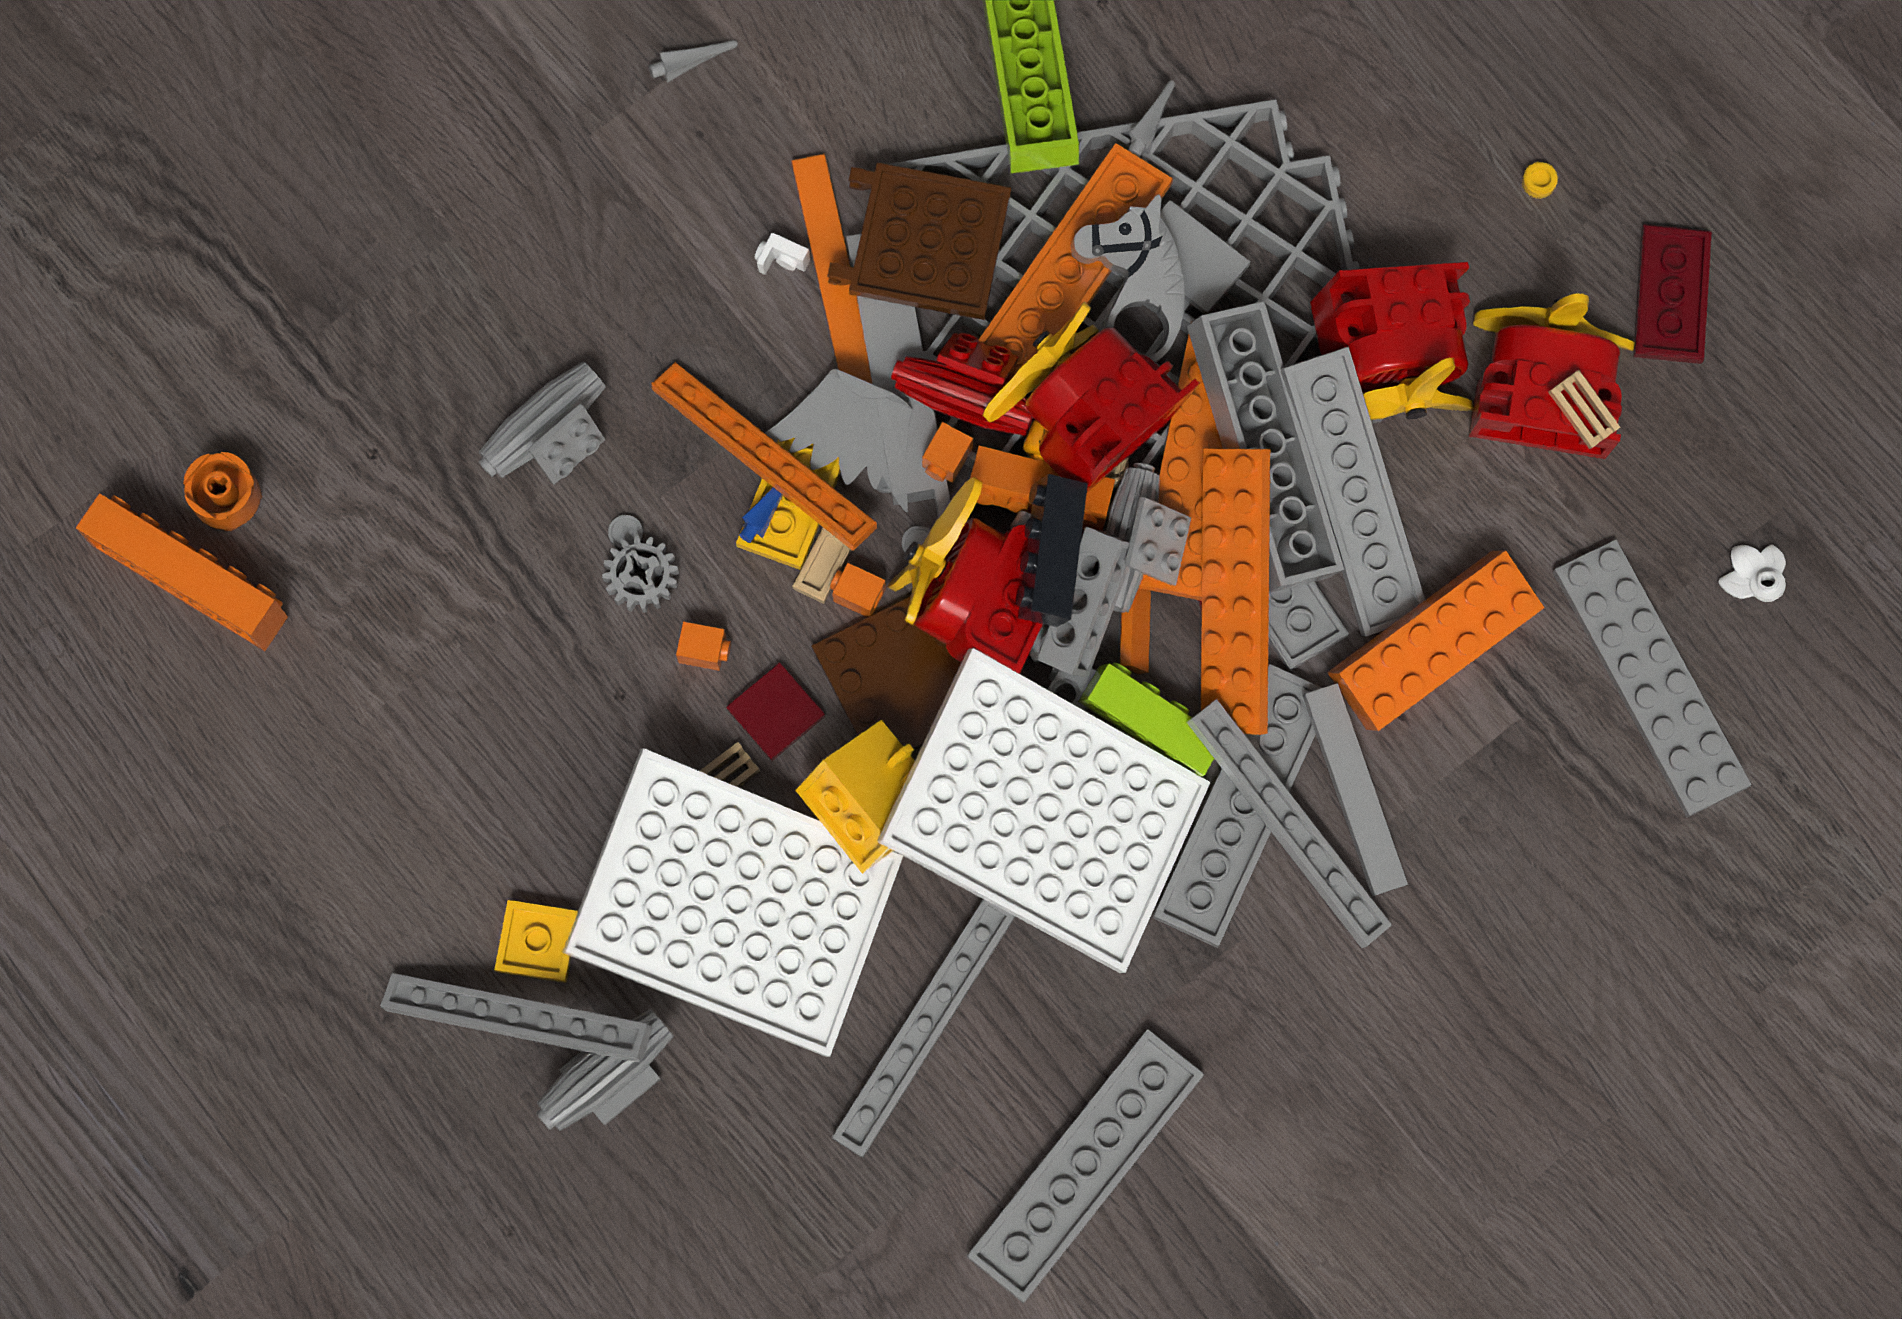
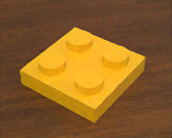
M507 900L494 970L500 973L567 983L571 956L563 953L578 911Z

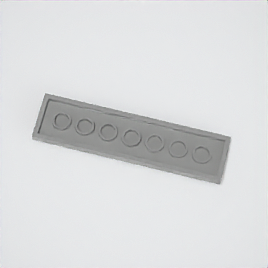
M1344 347L1280 368L1310 452L1344 566L1342 574L1361 636L1366 637L1384 631L1425 601L1352 356L1349 347Z
M1617 540L1556 568L1553 574L1686 818L1749 788L1752 784Z
M1270 664L1268 667V733L1263 735H1244L1285 788L1290 791L1316 735L1302 695L1322 687ZM1221 769L1153 916L1154 919L1216 948L1220 945L1271 833L1223 769Z
M1147 1029L967 1255V1258L1024 1304L1204 1074Z

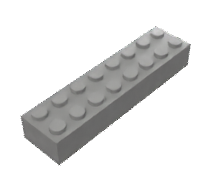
M1265 301L1200 316L1187 328L1223 449H1270L1269 593L1334 576L1343 571L1344 566L1310 452L1280 368H1283L1284 365Z

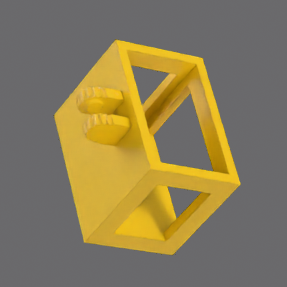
M882 720L825 758L795 790L862 874L894 851L879 843L878 838L915 762L911 757V753L914 751L913 747L910 744L903 747Z

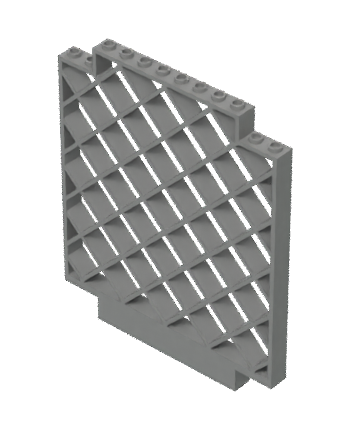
M1276 99L1161 118L1150 153L1147 154L1143 151L1139 158L1173 178L1170 187L1185 196L1179 207L1189 214L1194 205L1197 204L1234 228L1235 231L1226 242L1233 249H1236L1244 236L1285 261L1263 294L1240 279L1235 282L1228 293L1246 305L1265 301L1270 320L1302 341L1284 367L1299 363L1310 347L1320 352L1315 324L1313 327L1272 301V298L1294 268L1323 287L1335 276L1336 273L1305 254L1324 225L1329 221L1332 224L1341 270L1360 269L1358 261H1352L1350 250L1354 249L1353 235L1351 229L1346 230L1343 218H1347L1346 202L1344 198H1339L1337 187L1340 186V174L1337 166L1332 167L1330 155L1294 161L1291 142H1285L1283 131L1287 130L1286 115L1284 110L1279 111ZM1269 121L1278 168L1240 144L1254 123ZM1138 122L1077 132L1079 165L1090 150L1106 147L1112 149L1115 143L1128 150L1130 146L1127 144L1131 140L1129 133ZM1237 126L1230 137L1218 130L1220 128ZM1191 133L1219 151L1197 182H1194L1157 158L1172 136ZM1005 144L888 165L994 184L1009 164V158ZM1228 158L1268 183L1246 215L1207 190V187ZM1079 165L1042 169L1043 172L1054 179L1031 210L1010 198L1007 216L1020 225L998 254L993 282L996 278H999L1011 287H1016L1023 274L1007 265V263L1030 232L1048 241L1056 227L1041 218L1064 186L1080 195L1089 180L1075 172ZM989 167L981 178L969 171ZM1321 175L1326 199L1296 179ZM1277 190L1318 216L1296 247L1256 222V219ZM861 234L846 236L851 267L855 265ZM1114 271L1110 273L1106 281L1119 290L1095 322L1085 317L1077 329L1079 332L1093 324L1100 331L1103 329L1106 317L1124 284L1123 275ZM857 296L872 384L896 394L913 409L909 425L905 463L883 399H876L892 489L893 505H899L894 496L907 494L908 503L934 499L939 518L950 503L947 480L944 479L943 482L931 478L925 473L926 469L922 467V456L937 432L934 410L895 389L896 381L891 380V375L897 360L904 361L906 356L936 361L940 351L951 336L957 333L962 324L982 335L990 322L949 314L952 316L928 350L923 351L915 307ZM1184 300V314L1180 330L1189 335L1187 326L1196 319L1188 315L1194 306ZM1144 305L1145 307H1147L1148 309L1157 314L1156 310L1147 305ZM1164 329L1145 356L1153 355L1160 350L1164 341ZM1093 336L1089 337L1083 344H1085ZM1169 372L1167 376L1178 386L1179 377ZM952 417L947 424L959 430L964 421ZM1382 419L1371 420L1372 424L1382 421ZM1170 424L1161 436L1156 433L1144 443L1151 450L1142 461L1143 464L1153 466L1159 456L1164 455ZM1013 434L1002 451L1015 454L1027 435ZM971 451L964 463L971 469H973L976 454ZM1113 488L1112 493L1116 494L1118 488ZM1109 509L1107 511L1103 531L1105 530Z

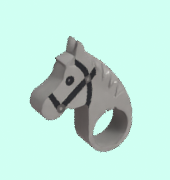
M1156 195L1146 208L1130 206L1127 213L1116 222L1082 227L1071 242V253L1077 261L1084 264L1101 261L1106 268L1124 277V284L1106 317L1103 329L1114 327L1116 316L1126 308L1147 305L1157 311L1156 315L1164 328V341L1158 352L1147 356L1155 363L1170 350L1180 330L1185 300L1184 279L1179 255L1168 227L1160 218V195Z

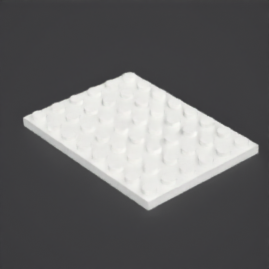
M971 648L966 652L878 838V842L1119 973H1125L1210 782L978 650Z
M643 748L639 752L563 953L825 1057H830L903 856L892 852L862 874L820 821Z

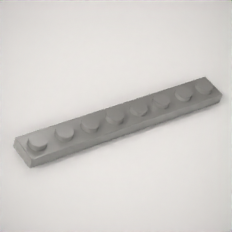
M1217 699L1186 722L1361 948L1368 946L1392 926Z
M984 899L982 900L834 1133L833 1140L861 1158L865 1156L1016 916Z
M394 973L391 974L380 1005L387 1012L642 1063L653 1029L647 1023Z

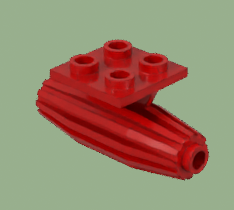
M954 333L938 354L936 361L906 356L904 361L897 360L894 366L891 380L896 381L895 389L935 411L985 429L1022 436L1027 435L1034 418L1026 410L1025 404L1028 399L1026 396L993 422H988L983 416L987 405L1005 386L1003 383L1017 364L1019 356L1011 354V351L1004 346H989L979 342L978 338L971 334Z

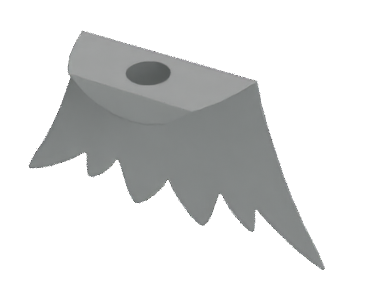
M832 369L807 398L783 420L765 432V434L776 443L778 438L780 442L795 438L789 450L791 453L800 451L813 443L810 462L812 470L824 467L839 457L840 471L846 485L853 482L861 471L867 467L872 487L877 489L882 477H884L892 493L876 399L882 398L905 463L909 425L913 409L892 392L841 370ZM907 494L894 496L902 509L908 512Z

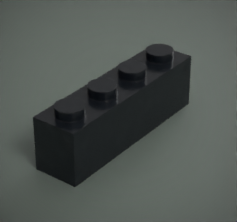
M1047 474L1031 487L1029 493V503L1032 504L1031 517L1025 526V537L1028 538L1027 550L1024 552L1020 563V570L1024 572L1023 581L1016 595V605L1019 606L1018 618L1054 627H1059L1071 620L1088 483Z

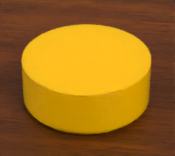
M1544 162L1533 163L1526 169L1523 175L1522 186L1528 195L1534 198H1545L1554 191L1558 176L1551 165Z

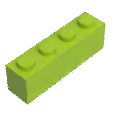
M1113 662L1112 665L1107 663L1099 666L1078 702L1140 743L1193 773L1204 776L1214 757L1186 723L1192 718L1188 715L1190 711L1176 701L1169 703L1160 697L1159 694L1161 692L1155 686L1147 682L1140 684L1131 678V671L1121 664Z

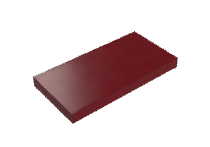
M1643 225L1641 229L1633 357L1696 364L1703 363L1712 231Z

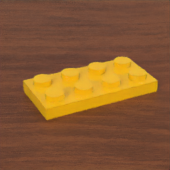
M778 438L777 443L812 470L810 462L813 443L800 451L791 453L789 450L795 438L781 442ZM839 457L824 467L812 470L833 488H835L841 473ZM764 479L760 482L749 510L773 488ZM783 495L764 537L761 538L756 534L751 543H748L738 536L736 546L801 570L820 524Z

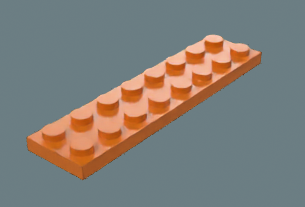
M1117 143L1114 144L979 338L981 343L989 346H1004L1011 351V354L1019 356L1017 364L1003 384L1006 385L1017 371L1038 352L1036 347L1032 345L1034 341L1046 330L1054 336L1074 316L1084 301L1089 305L1112 272L1101 261L1084 264L1072 256L1071 242L1076 233L1086 225L1116 222L1127 213L1130 206L1146 208L1156 195H1160L1162 199L1172 185V177Z
M1188 335L1178 387L1182 390L1195 378L1200 384L1171 418L1159 474V504L1191 517V522L1176 586L1169 585L1144 574L1139 588L1202 601L1203 449H1223L1190 335Z
M1203 449L1201 710L1217 699L1244 734L1263 735L1268 733L1270 449Z

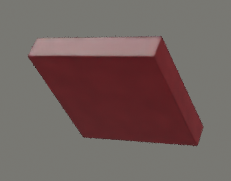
M778 663L726 707L727 711L771 762L825 718L823 711L781 663Z

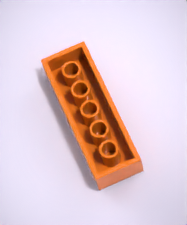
M99 493L76 526V529L94 548L263 651H266L288 618L281 608L283 603L276 598V594L262 584H258L255 588L252 583L246 580V575L232 566L225 570V567L217 562L218 559L202 548L196 552L193 547L188 545L189 541L172 530L168 534L159 527L160 524L145 513L139 516L130 509L131 506L119 497L113 495L111 499H108Z
M1491 551L1327 673L1334 684L1338 683L1341 694L1365 729L1379 731L1545 607L1507 551Z

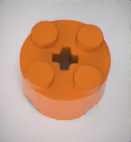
M221 452L202 455L189 466L184 475L183 484L186 502L199 519L212 528L233 531L248 522L259 507L262 498L259 483L246 463L232 453ZM221 488L226 490L224 493H217Z

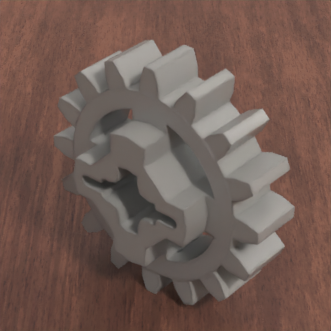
M639 536L634 537V544L632 545L622 540L623 549L620 552L614 548L610 550L614 560H604L603 563L605 568L610 571L602 574L604 582L611 583L606 587L608 595L617 593L614 599L615 603L619 606L624 601H627L628 611L631 612L636 605H640L642 612L645 613L650 603L657 609L660 608L659 599L661 597L667 600L671 599V595L667 590L668 587L677 588L678 586L677 581L671 578V576L679 574L678 566L671 565L675 561L673 553L664 555L667 550L666 545L661 543L654 547L653 537H649L646 544L641 543ZM644 553L652 556L650 558H646L643 556H639L638 554ZM626 560L627 564L625 570L619 573L618 577L619 568L621 564ZM634 564H637L638 568L646 574L647 585L636 576ZM664 571L660 585L655 588L654 585L657 577L661 576ZM635 590L642 592L644 595H634L629 592Z

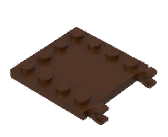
M883 163L876 164L875 172L851 167L848 180L850 182L849 188L861 191L871 189L855 265L854 267H849L838 263H830L827 275L829 277L828 283L838 286L850 285L849 295L985 320L1011 196V188Z
M910 596L811 647L857 736L882 720L903 747L910 744L916 750L922 747L957 674L960 661L949 654L946 644L918 629L915 624L911 625L905 621Z

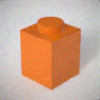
M942 422L922 456V467L926 469L925 473L937 481L943 482L946 479L953 483L973 449V438Z
M847 563L844 571L838 570L831 582L830 589L833 590V602L868 618L874 614L886 590V580Z
M683 622L676 652L678 663L720 671L721 662L728 661L731 649V641L726 640L725 629Z

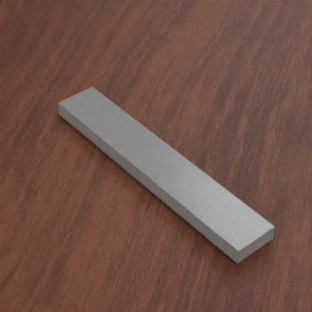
M1338 683L1302 695L1372 897L1408 885Z

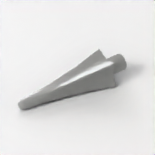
M730 40L705 47L659 53L660 62L649 65L652 78L665 75L667 82L706 60L735 48L738 42Z
M1170 80L1166 84L1155 103L1129 133L1131 140L1127 144L1130 146L1128 151L1140 157L1143 151L1147 154L1150 153L1162 113L1175 86L1174 81Z

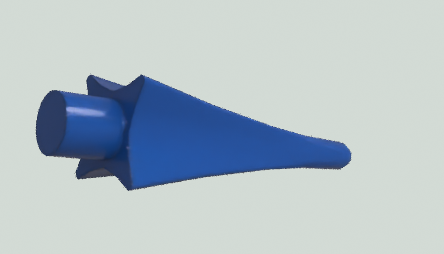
M774 487L742 517L745 523L742 525L744 529L739 536L744 541L751 543L756 534L761 538L764 537L783 496Z

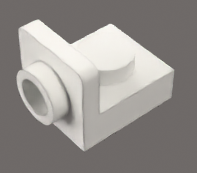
M771 233L767 242L762 241L755 254L758 271L764 275L767 273L774 258L777 259L776 262L780 266L791 271L797 268L805 272L810 262L809 249L774 233Z

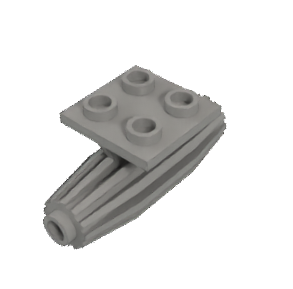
M583 361L551 380L505 419L479 451L483 458L478 463L491 477L497 473L503 478L530 460L535 459L549 481L555 485L561 478L568 476L577 464L588 455L593 454L599 445L605 441V438L587 412L588 408L606 388L604 383Z
M1134 463V467L1126 468L1111 503L1104 530L1107 533L1130 541L1124 565L1129 567L1113 609L1116 612H1129L1144 574L1169 585L1176 586L1191 522V517L1159 504L1160 475L1154 472L1155 468L1153 466L1143 463ZM1097 561V572H1096V574L1098 573L1099 568H1100L1099 561Z
M651 1009L632 1019V1021L647 1023L653 1028L642 1063L581 1051L559 1069L562 1075L537 1102L541 1109L536 1114L549 1130L556 1126L561 1131L592 1112L595 1113L605 1126L660 1080V1077L650 1067V1063L674 1036Z

